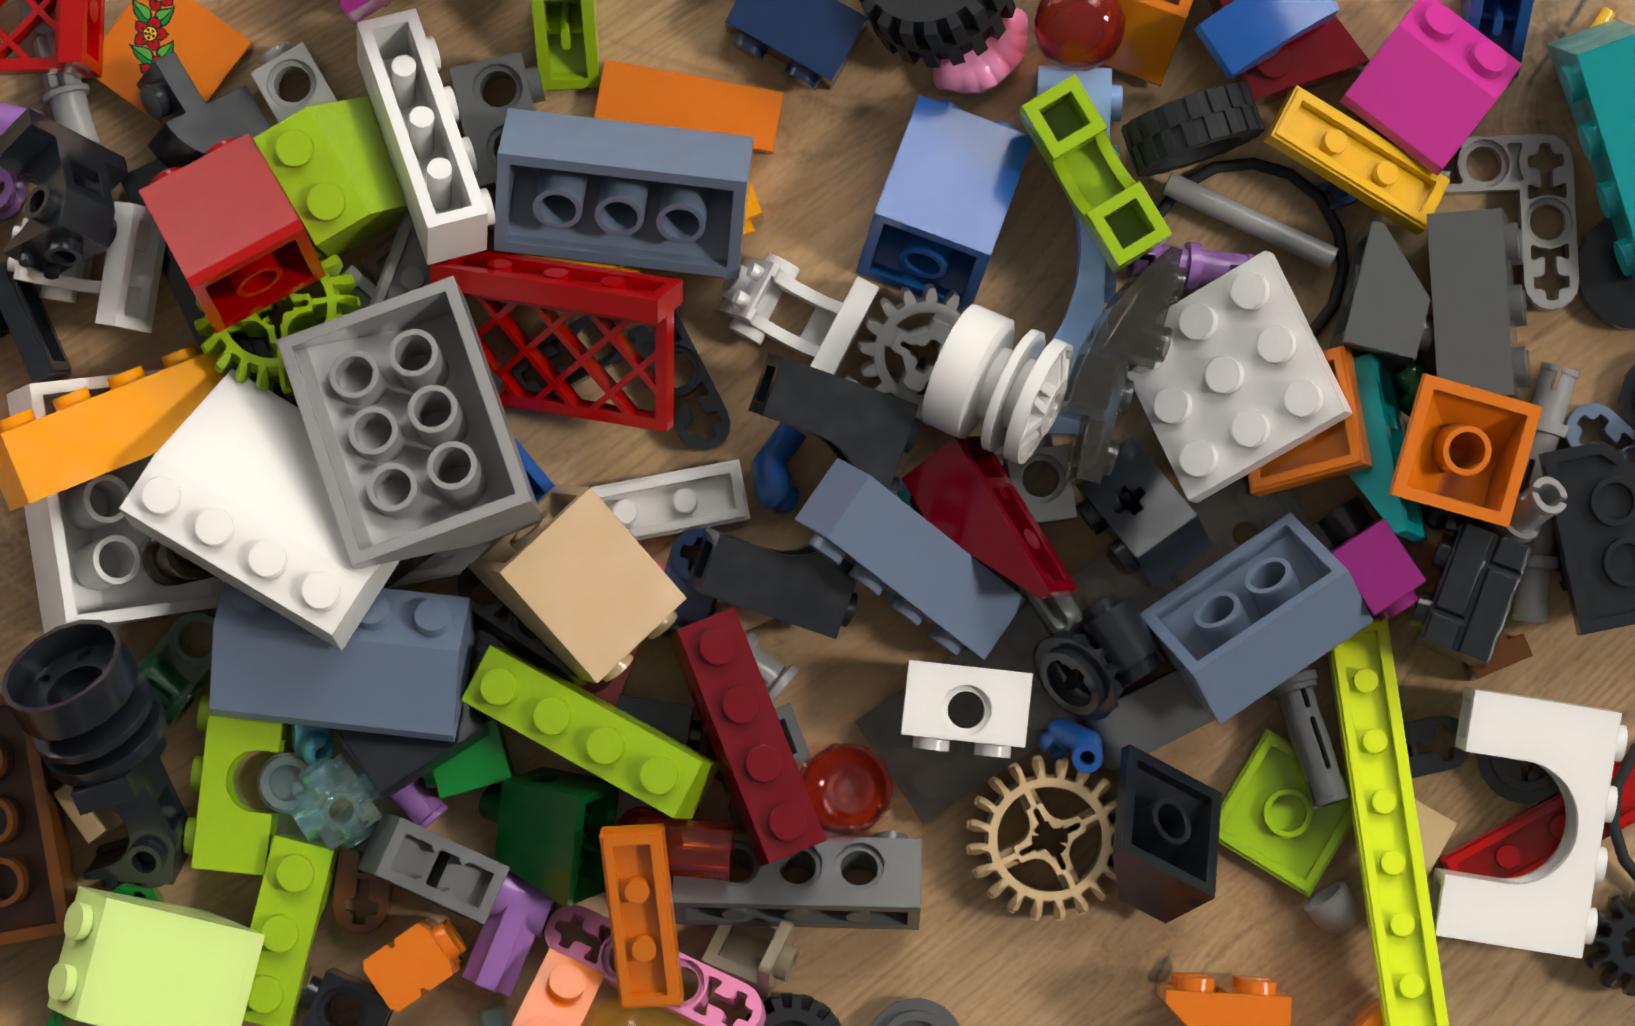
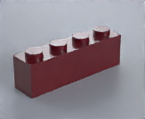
M735 607L676 629L668 637L717 762L720 764V770L758 866L767 865L827 841Z

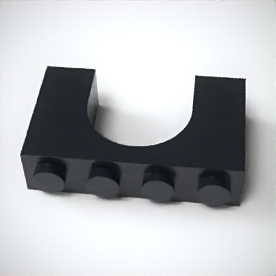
M770 352L766 358L748 411L812 433L831 449L836 459L839 458L871 475L895 495H897L899 487V477L895 476V472L903 452L908 453L912 449L920 427V420L915 417L919 405ZM709 527L705 530L686 584L699 593L834 639L837 638L840 627H847L852 620L858 601L857 593L853 592L856 581L848 575L854 565L845 558L840 565H837L821 555L809 544L792 549H772Z

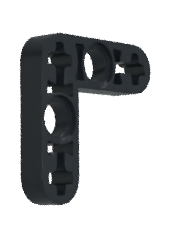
M675 309L674 353H681L691 360L694 369L693 376L688 383L681 387H674V399L689 396L701 384H704L709 394L699 396L697 400L706 415L716 412L721 421L713 426L716 436L711 440L705 441L700 434L690 436L687 433L686 427L693 423V417L686 403H684L677 411L674 410V428L685 446L698 452L713 451L724 444L729 436L730 418ZM587 315L568 324V327L577 337L586 328L597 327ZM641 325L627 332L631 339L635 341L634 347L645 359L655 352V331L650 333L645 325ZM554 333L550 334L537 346L549 361L561 356L553 346L560 341ZM611 343L609 353L597 361L606 370L625 359ZM567 349L568 354H569V356L571 357V359H572L574 362L577 361V360L575 359V357H574V356L569 352V350ZM524 357L512 368L511 373L526 390L541 392L545 387H541L536 380L527 383L524 381L523 374L530 370L528 359ZM654 360L650 365L655 370ZM563 364L556 369L562 374L567 369V366ZM582 366L579 367L580 371L565 379L571 387L591 378ZM552 390V391L549 393V394L557 395V393H556L554 390Z

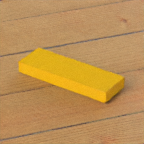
M1298 85L1288 91L1263 140L1416 235L1426 230V214H1433L1450 182V179L1441 173L1436 176L1399 147Z

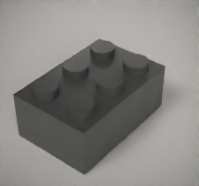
M1502 208L1426 214L1437 377L1521 400L1520 388L1531 387L1532 384L1529 350H1526L1525 346H1518L1516 327L1527 326L1525 289H1522L1521 284L1514 285L1512 266L1523 265L1521 228H1518L1517 222H1509Z

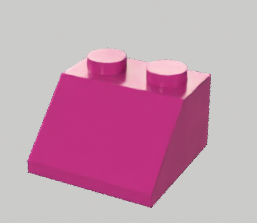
M1417 0L1339 102L1438 176L1497 101L1522 64L1439 0Z

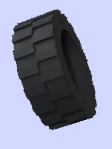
M1245 82L1229 83L1184 96L1149 110L1121 127L1122 135L1138 177L1164 174L1203 162L1244 145L1265 131L1249 84Z

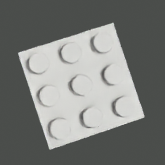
M1266 250L1114 339V349L1186 498L1190 502L1198 503L1353 414L1275 255Z

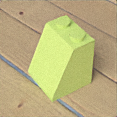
M78 886L75 901L70 905L65 915L64 932L66 936L60 959L52 969L48 981L50 996L47 1004L48 1008L73 1020L97 1026H242L265 934L207 910Z

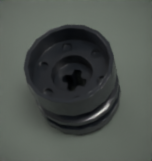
M81 619L55 627L34 639L16 655L4 674L1 692L6 704L24 732L31 735L37 752L44 758L54 778L68 786H92L122 775L137 766L149 755L165 732L168 714L155 690L152 689L145 674L139 671L133 654L117 628L103 620Z

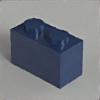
M737 0L725 20L726 31L734 35L730 43L735 48L759 61L763 60L765 54L772 56L787 65L783 72L787 77L815 91L819 83L832 90L865 32L868 18L838 0Z

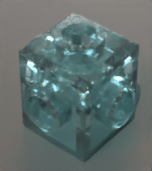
M341 754L332 760L329 757H325L314 762L298 775L299 781L289 787L300 804L290 811L291 815L309 842L320 836L329 851L339 845L343 849H349L361 843L374 832L375 829L372 824L383 818L373 801L381 796L361 766L352 770ZM338 799L350 801L351 804L332 817L330 816L329 808L334 801Z

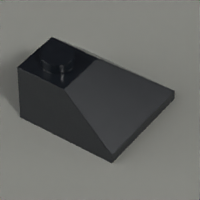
M1131 744L1121 748L1113 843V861L1120 901L1166 924L1215 899L1222 793Z

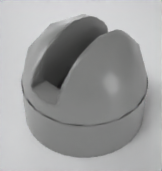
M1337 881L1317 892L1306 903L1304 910L1319 929H1323L1328 933L1340 934L1350 930L1357 922L1359 906L1355 895L1345 881Z

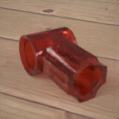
M646 806L633 807L625 811L618 819L616 826L664 823L670 875L730 880L735 846V824L664 817L656 809Z

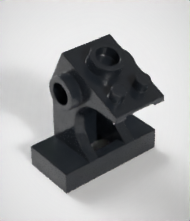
M27 108L0 136V167L37 185V187L33 189L26 201L25 215L29 218L28 222L2 249V253L19 261L20 266L31 267L44 273L43 276L45 278L55 280L59 278L60 273L104 252L113 243L117 233V222L114 219L115 208L111 191L129 173L125 157Z
M164 736L161 737L154 750L134 768L114 779L96 785L75 786L70 795L80 815L109 808L122 819L129 835L126 838L98 846L95 851L96 856L90 867L86 868L83 872L85 879L102 880V886L105 888L117 886V881L133 882L136 886L142 888H157L165 884L173 885L188 858V854L184 853L183 849L184 832L188 816L160 759L167 745Z

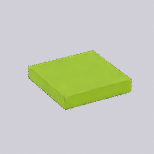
M1265 729L1221 801L1219 843L1301 894L1309 897L1353 825L1350 799L1348 798L1344 801L1312 810L1307 787L1293 751L1292 743L1269 729ZM1341 774L1346 790L1348 791L1346 776Z

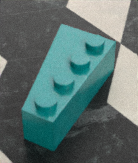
M1613 19L1546 44L1577 127L1581 147L1590 162L1597 181L1595 190L1598 202L1606 218L1611 219L1618 238L1617 241L1613 242L1617 262L1625 276L1632 275V278L1635 280V25Z

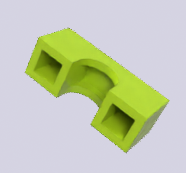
M1076 74L1021 106L1018 117L1113 274L1168 241L1172 232L1141 181L1136 182L1120 161L1106 132L1107 125Z
M202 694L198 708L197 729L198 731L206 732L204 756L194 757L190 779L191 792L199 793L197 817H188L183 843L184 853L193 854L191 868L264 876L273 837L277 835L279 813L260 811L247 806L236 792L234 777L239 763L252 752H286L289 724L211 715L209 710L210 695Z
M285 833L274 835L250 927L255 931L265 934L243 1021L263 1026H297L301 1012L298 1007L307 988L312 966H309L311 949L320 917L329 902L337 870L339 847Z

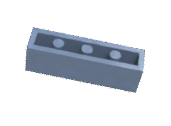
M839 458L835 460L794 519L814 534L808 543L813 549L837 565H840L844 558L854 565L848 574L853 580L877 596L885 589L894 596L888 604L893 611L916 626H919L922 620H925L932 626L927 637L955 656H958L962 648L985 660L1026 601L1024 597L875 478Z

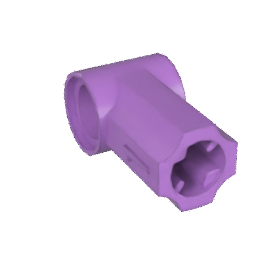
M509 870L485 924H483L479 937L474 943L462 977L483 988L511 997L536 936L541 937L556 901Z

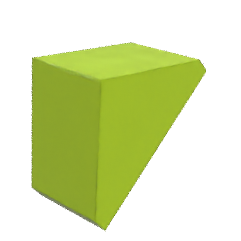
M531 0L537 65L544 91L599 88L600 61L596 0Z

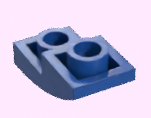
M1234 0L1198 24L1194 30L1224 75L1230 80L1275 56L1290 41L1330 21L1340 8L1334 0Z

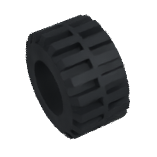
M859 0L877 37H880L884 47L892 54L898 51L903 61L913 65L922 57L927 68H940L942 59H950L953 66L965 63L963 55L974 50L977 56L988 50L985 41L990 36L999 40L1006 31L1002 18H1013L1016 9L1014 0Z

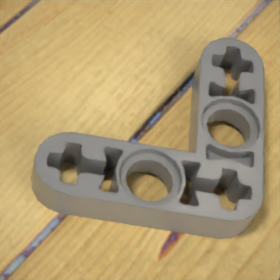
M1550 134L1468 137L1458 149L1454 159L1453 170L1458 184H1448L1443 196L1515 193L1516 222L1518 228H1521L1523 242V265H1518L1519 284L1522 285V289H1525L1526 303L1535 310L1542 312H1552L1563 308L1574 299L1579 286L1574 165L1571 149L1564 140ZM1539 147L1546 148L1548 157L1558 159L1559 166L1548 172L1547 181L1548 190L1556 187L1561 188V197L1546 194L1533 199L1528 198V189L1536 191L1541 188L1539 169L1529 168L1528 159L1538 154ZM1481 148L1494 153L1499 162V171L1495 179L1488 182H1480L1470 176L1466 168V160L1470 152ZM1441 171L1440 173L1449 178L1451 171ZM1538 207H1551L1561 216L1563 226L1557 238L1543 240L1532 232L1530 217ZM1563 247L1564 257L1556 256L1551 259L1553 277L1563 279L1565 286L1554 293L1553 300H1547L1545 290L1535 289L1534 280L1540 278L1545 273V257L1532 260L1531 249L1547 252Z

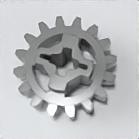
M926 284L922 298H915L907 286L902 287V303L896 306L883 297L879 303L885 313L884 317L881 320L866 317L864 320L866 327L874 334L873 339L858 340L857 344L860 352L872 355V359L865 361L859 366L863 377L879 376L871 388L886 394L891 392L892 396L919 405L915 416L918 419H922L921 413L926 390L922 389L925 383L929 382L937 357L932 359L924 356L918 364L917 358L905 342L913 346L915 344L926 346L930 339H932L934 348L940 354L954 323L958 321L962 313L969 307L966 306L960 311L957 310L960 296L953 290H950L942 301L938 300L936 288L933 284ZM927 313L923 321L907 326L900 324L902 320L909 316ZM885 345L898 353L901 361L896 370L897 376L895 379L890 375L885 364Z

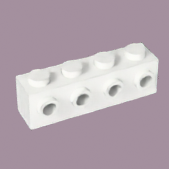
M416 8L356 22L357 62L427 265L487 250L488 225L495 224L496 221L494 207L487 188L479 189L474 173L477 172V162L474 149L468 136L461 138L456 122H459V111L456 98L451 86L443 87L439 76L441 60L434 37L425 36Z

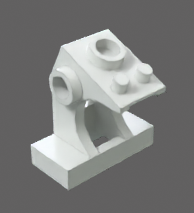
M114 202V219L117 222V233L113 243L106 252L102 281L90 280L93 257L60 273L59 278L55 280L47 279L43 276L44 273L31 267H22L19 265V261L11 257L8 258L7 270L14 272L13 279L41 286L39 298L76 304L78 292L99 295L95 323L131 331L152 332L166 241L146 206ZM23 218L22 226H14L12 239L29 220L28 218Z
M769 252L764 260L746 256L743 263L740 264L738 279L726 278L721 289V295L724 296V299L718 310L733 318L728 329L758 345H761L766 336L812 360L811 367L836 375L879 293V287L857 276L844 303L795 280L800 269L779 256ZM783 292L815 307L800 337L769 321Z

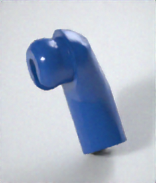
M780 422L756 454L751 464L756 498L764 508H772L778 514L789 513L799 502V489L791 485L787 463L806 439V436L796 428Z
M1063 717L1054 719L1047 724L1049 729L1040 735L1038 745L1043 752L1048 750L1052 754V760H1062L1071 750L1072 762L1077 770L1083 773H1091L1099 769L1103 760L1102 739L1097 732Z

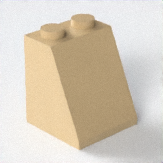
M556 484L537 502L543 522L498 538L468 568L580 679L593 683H598L602 679L608 682L620 675L631 664L633 656L630 652L646 637L649 639L658 637L675 622L678 615L674 610L687 598L591 487Z

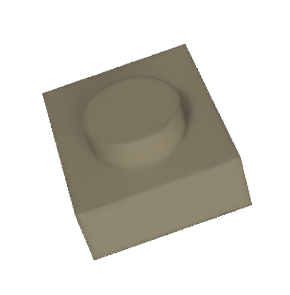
M782 919L777 930L769 926L719 925L701 962L748 984L759 995L769 998L777 980L787 982L797 963L800 948L794 946V924Z

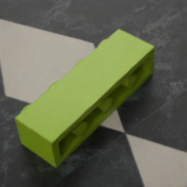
M489 646L461 701L675 819L693 818L720 767L719 763L508 648Z

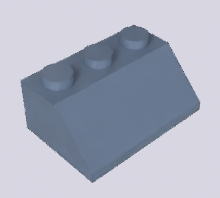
M1291 512L1140 612L1161 650L1185 685L1219 725L1235 714L1245 710L1250 704L1287 679L1294 677L1302 669L1374 622L1349 570Z

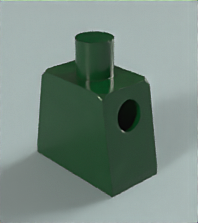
M540 767L508 778L502 786L492 784L483 792L479 802V813L483 818L498 824L495 856L499 863L510 867L509 870L566 907L606 892L599 834L602 827L614 826L618 787L602 778L549 767Z

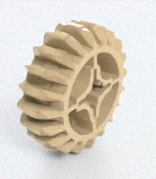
M1034 756L1031 759L1033 776L1025 778L1022 768L1018 763L1014 762L1008 765L1009 774L1015 782L1013 785L1007 788L996 776L988 780L991 789L1000 795L994 804L985 797L976 796L973 802L974 805L979 809L989 812L986 822L977 819L967 820L966 828L968 830L984 832V842L967 844L966 853L968 855L986 853L988 861L977 865L972 872L977 879L986 877L992 872L995 873L998 879L989 885L986 890V894L991 899L998 897L1006 887L1012 891L1005 908L1007 911L1015 913L1020 908L1023 898L1031 900L1029 907V918L1031 920L1039 921L1042 915L1043 903H1051L1054 919L1056 921H1064L1066 914L1064 901L1072 899L1077 912L1083 915L1089 911V908L1081 894L1090 889L1095 897L1104 901L1109 897V893L1097 881L1103 873L1116 881L1115 868L1108 865L1111 855H1113V835L1115 831V823L1111 824L1109 815L1116 813L1117 799H1113L1104 805L1100 801L1099 797L1106 793L1111 786L1110 782L1105 778L1097 781L1089 789L1084 783L1090 776V773L1076 770L1073 779L1065 777L1068 768V759L1066 757L1055 761L1053 774H1045L1043 758L1041 756ZM1041 787L1066 789L1081 798L1089 808L1069 817L1054 818L1045 809L1035 789ZM1018 798L1028 822L1027 831L1020 840L999 852L997 836L1000 821L1010 804ZM1034 809L1037 810L1041 820L1053 829L1060 827L1065 829L1077 823L1076 827L1064 832V841H1057L1063 845L1057 852L1063 863L1061 868L1056 858L1050 855L1044 848L1036 850L1031 848L1019 854L1020 850L1032 845V835L1039 836L1034 832L1035 828L1039 825L1033 812ZM1097 825L1098 847L1096 855L1090 867L1078 878L1069 855L1070 846L1074 839ZM1042 859L1050 865L1061 887L1056 889L1033 888L1016 880L1007 869L1028 860Z

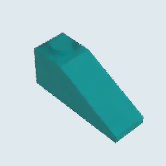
M1372 353L1355 357L1353 359L1373 467L1352 472L1348 475L1381 517L1386 520L1395 534L1415 543L1427 540L1420 503L1388 494L1406 433L1402 411L1398 406L1399 395L1397 386L1394 383L1393 365Z

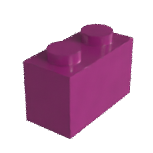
M1385 519L1367 524L1329 550L1349 570L1371 616L1376 615L1380 621L1385 618L1390 619L1419 600L1413 589L1424 583L1426 579Z

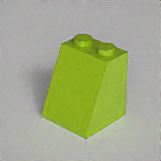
M369 96L307 106L253 138L315 245L327 256L336 254L340 258L401 222L404 212L409 213Z

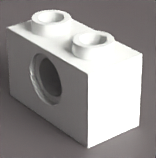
M908 660L901 734L913 736L912 748L949 752L950 740L975 742L974 755L1010 758L1012 746L1025 748L1033 673ZM964 691L977 695L983 704L981 720L970 728L956 726L948 716L950 700L956 694Z

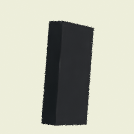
M1 262L0 310L32 382L58 381L71 375L72 367L41 298H39L36 286L13 279L14 272L7 270V262Z

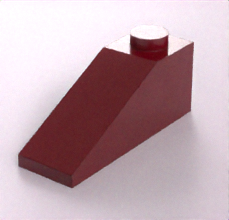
M981 436L952 438L901 478L911 494L910 504L913 510L967 553L1039 599L1067 597L1078 590L994 452L982 448Z

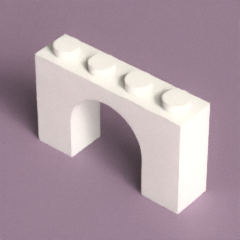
M1464 686L1455 747L1467 752L1529 761L1540 766L1554 779L1560 789L1565 804L1566 822L1561 842L1556 851L1542 866L1528 874L1512 878H1497L1435 868L1430 902L1436 936L1582 959L1584 944L1591 945L1593 943L1597 929V909L1591 907L1594 883L1601 884L1603 882L1607 868V848L1601 847L1604 822L1611 823L1613 821L1617 807V787L1610 786L1614 761H1622L1627 746V726L1620 725L1622 713L1604 708Z

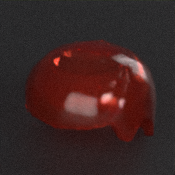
M1040 0L1033 18V31L1036 44L1048 61L1064 70L1090 71L1108 62L1115 55L1123 42L1127 19L1118 0Z
M832 743L812 758L805 760L801 766L800 774L823 831L840 836L862 833L883 819L891 807L893 799L892 777L885 761L865 745Z

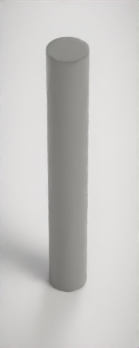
M1171 172L1162 191V194L1326 270L1330 268L1338 251L1337 247L1174 172Z

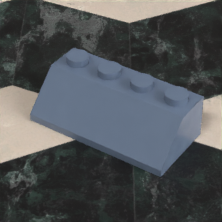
M508 108L497 155L494 250L738 279L750 186L754 137Z
M224 581L213 624L210 714L455 742L463 704L461 699L466 690L477 638L471 600L469 597L382 588L348 643L341 651Z

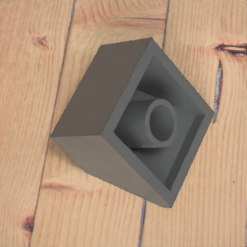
M1371 221L1356 235L1349 263V272L1329 349L1345 345L1352 349L1353 358L1372 353L1391 363L1393 368L1400 369L1418 358L1420 352L1427 353L1434 333L1433 316L1427 315L1430 297L1384 223Z

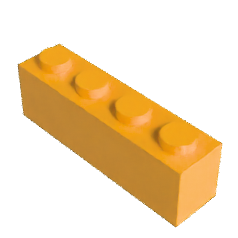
M194 344L162 357L161 360L165 369L146 376L141 365L108 378L107 381L111 390L91 398L88 388L84 387L52 400L56 412L36 419L31 408L0 420V488L9 510L13 511L157 453L224 378L214 368L221 353L211 357H207L205 354L199 355Z

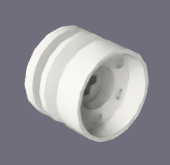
M971 304L953 326L937 358L924 395L921 413L923 423L957 438H966L975 429L980 420L984 418L981 433L982 448L990 452H996L1004 444V458L1018 464H1024L1033 455L1043 437L1050 430L1062 406L1074 356L1073 345L1059 339H1053L1045 347V333L1031 329L1020 340L1015 349L1012 350L1015 333L1014 320L979 305Z

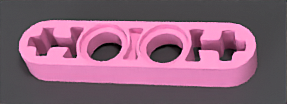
M575 904L568 907L563 906L554 911L547 920L544 930L545 940L549 948L606 974L603 982L618 989L616 973L612 970L611 966L614 955L611 935L604 941V934L606 932L611 934L609 918ZM579 921L583 922L582 929L590 939L602 944L596 964L591 962L596 957L592 947L575 941L569 949L565 948L566 941L560 934L564 926L574 929ZM679 952L681 971L692 972L698 977V991L693 998L683 1002L682 1006L657 1008L694 1026H727L728 1018L720 1008L708 1003L712 984L716 983L720 985L714 991L718 1000L735 1006L741 998L746 999L745 1006L751 1017L748 1021L737 1019L733 1026H764L766 1019L765 1006L755 989L734 977ZM708 1003L706 1015L699 1014Z

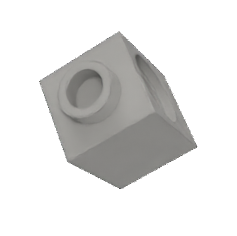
M290 42L273 47L259 57L258 61L261 66L250 72L279 123L307 106L339 101L313 55L303 42L295 47H292ZM300 73L307 75L311 82L310 91L307 96L301 101L294 103L282 100L280 88L283 81L292 74Z

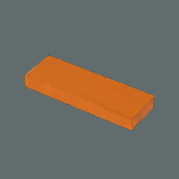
M605 59L594 118L754 137L753 151L773 154L784 92Z
M664 823L602 827L599 838L620 1009L682 1006L684 991Z

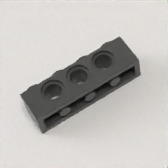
M697 827L689 830L688 833H675L672 889L675 922L678 925L778 927L781 920L784 919L793 923L794 927L919 930L922 838H908L906 834L897 831H882L875 833L872 837H847L841 831L823 830L827 841L759 867L746 834H725L722 830L714 827ZM733 866L743 867L751 873L748 879L738 883L726 881L720 874L725 869ZM791 868H803L809 871L813 877L805 883L793 884L786 881L782 874ZM862 869L871 873L874 879L866 885L858 886L847 882L843 876L851 870Z

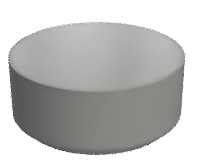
M294 752L280 753L268 759L262 766L257 779L258 792L263 802L272 810L284 814L297 813L307 809L316 800L321 787V778L317 767L307 764L302 756L298 758Z

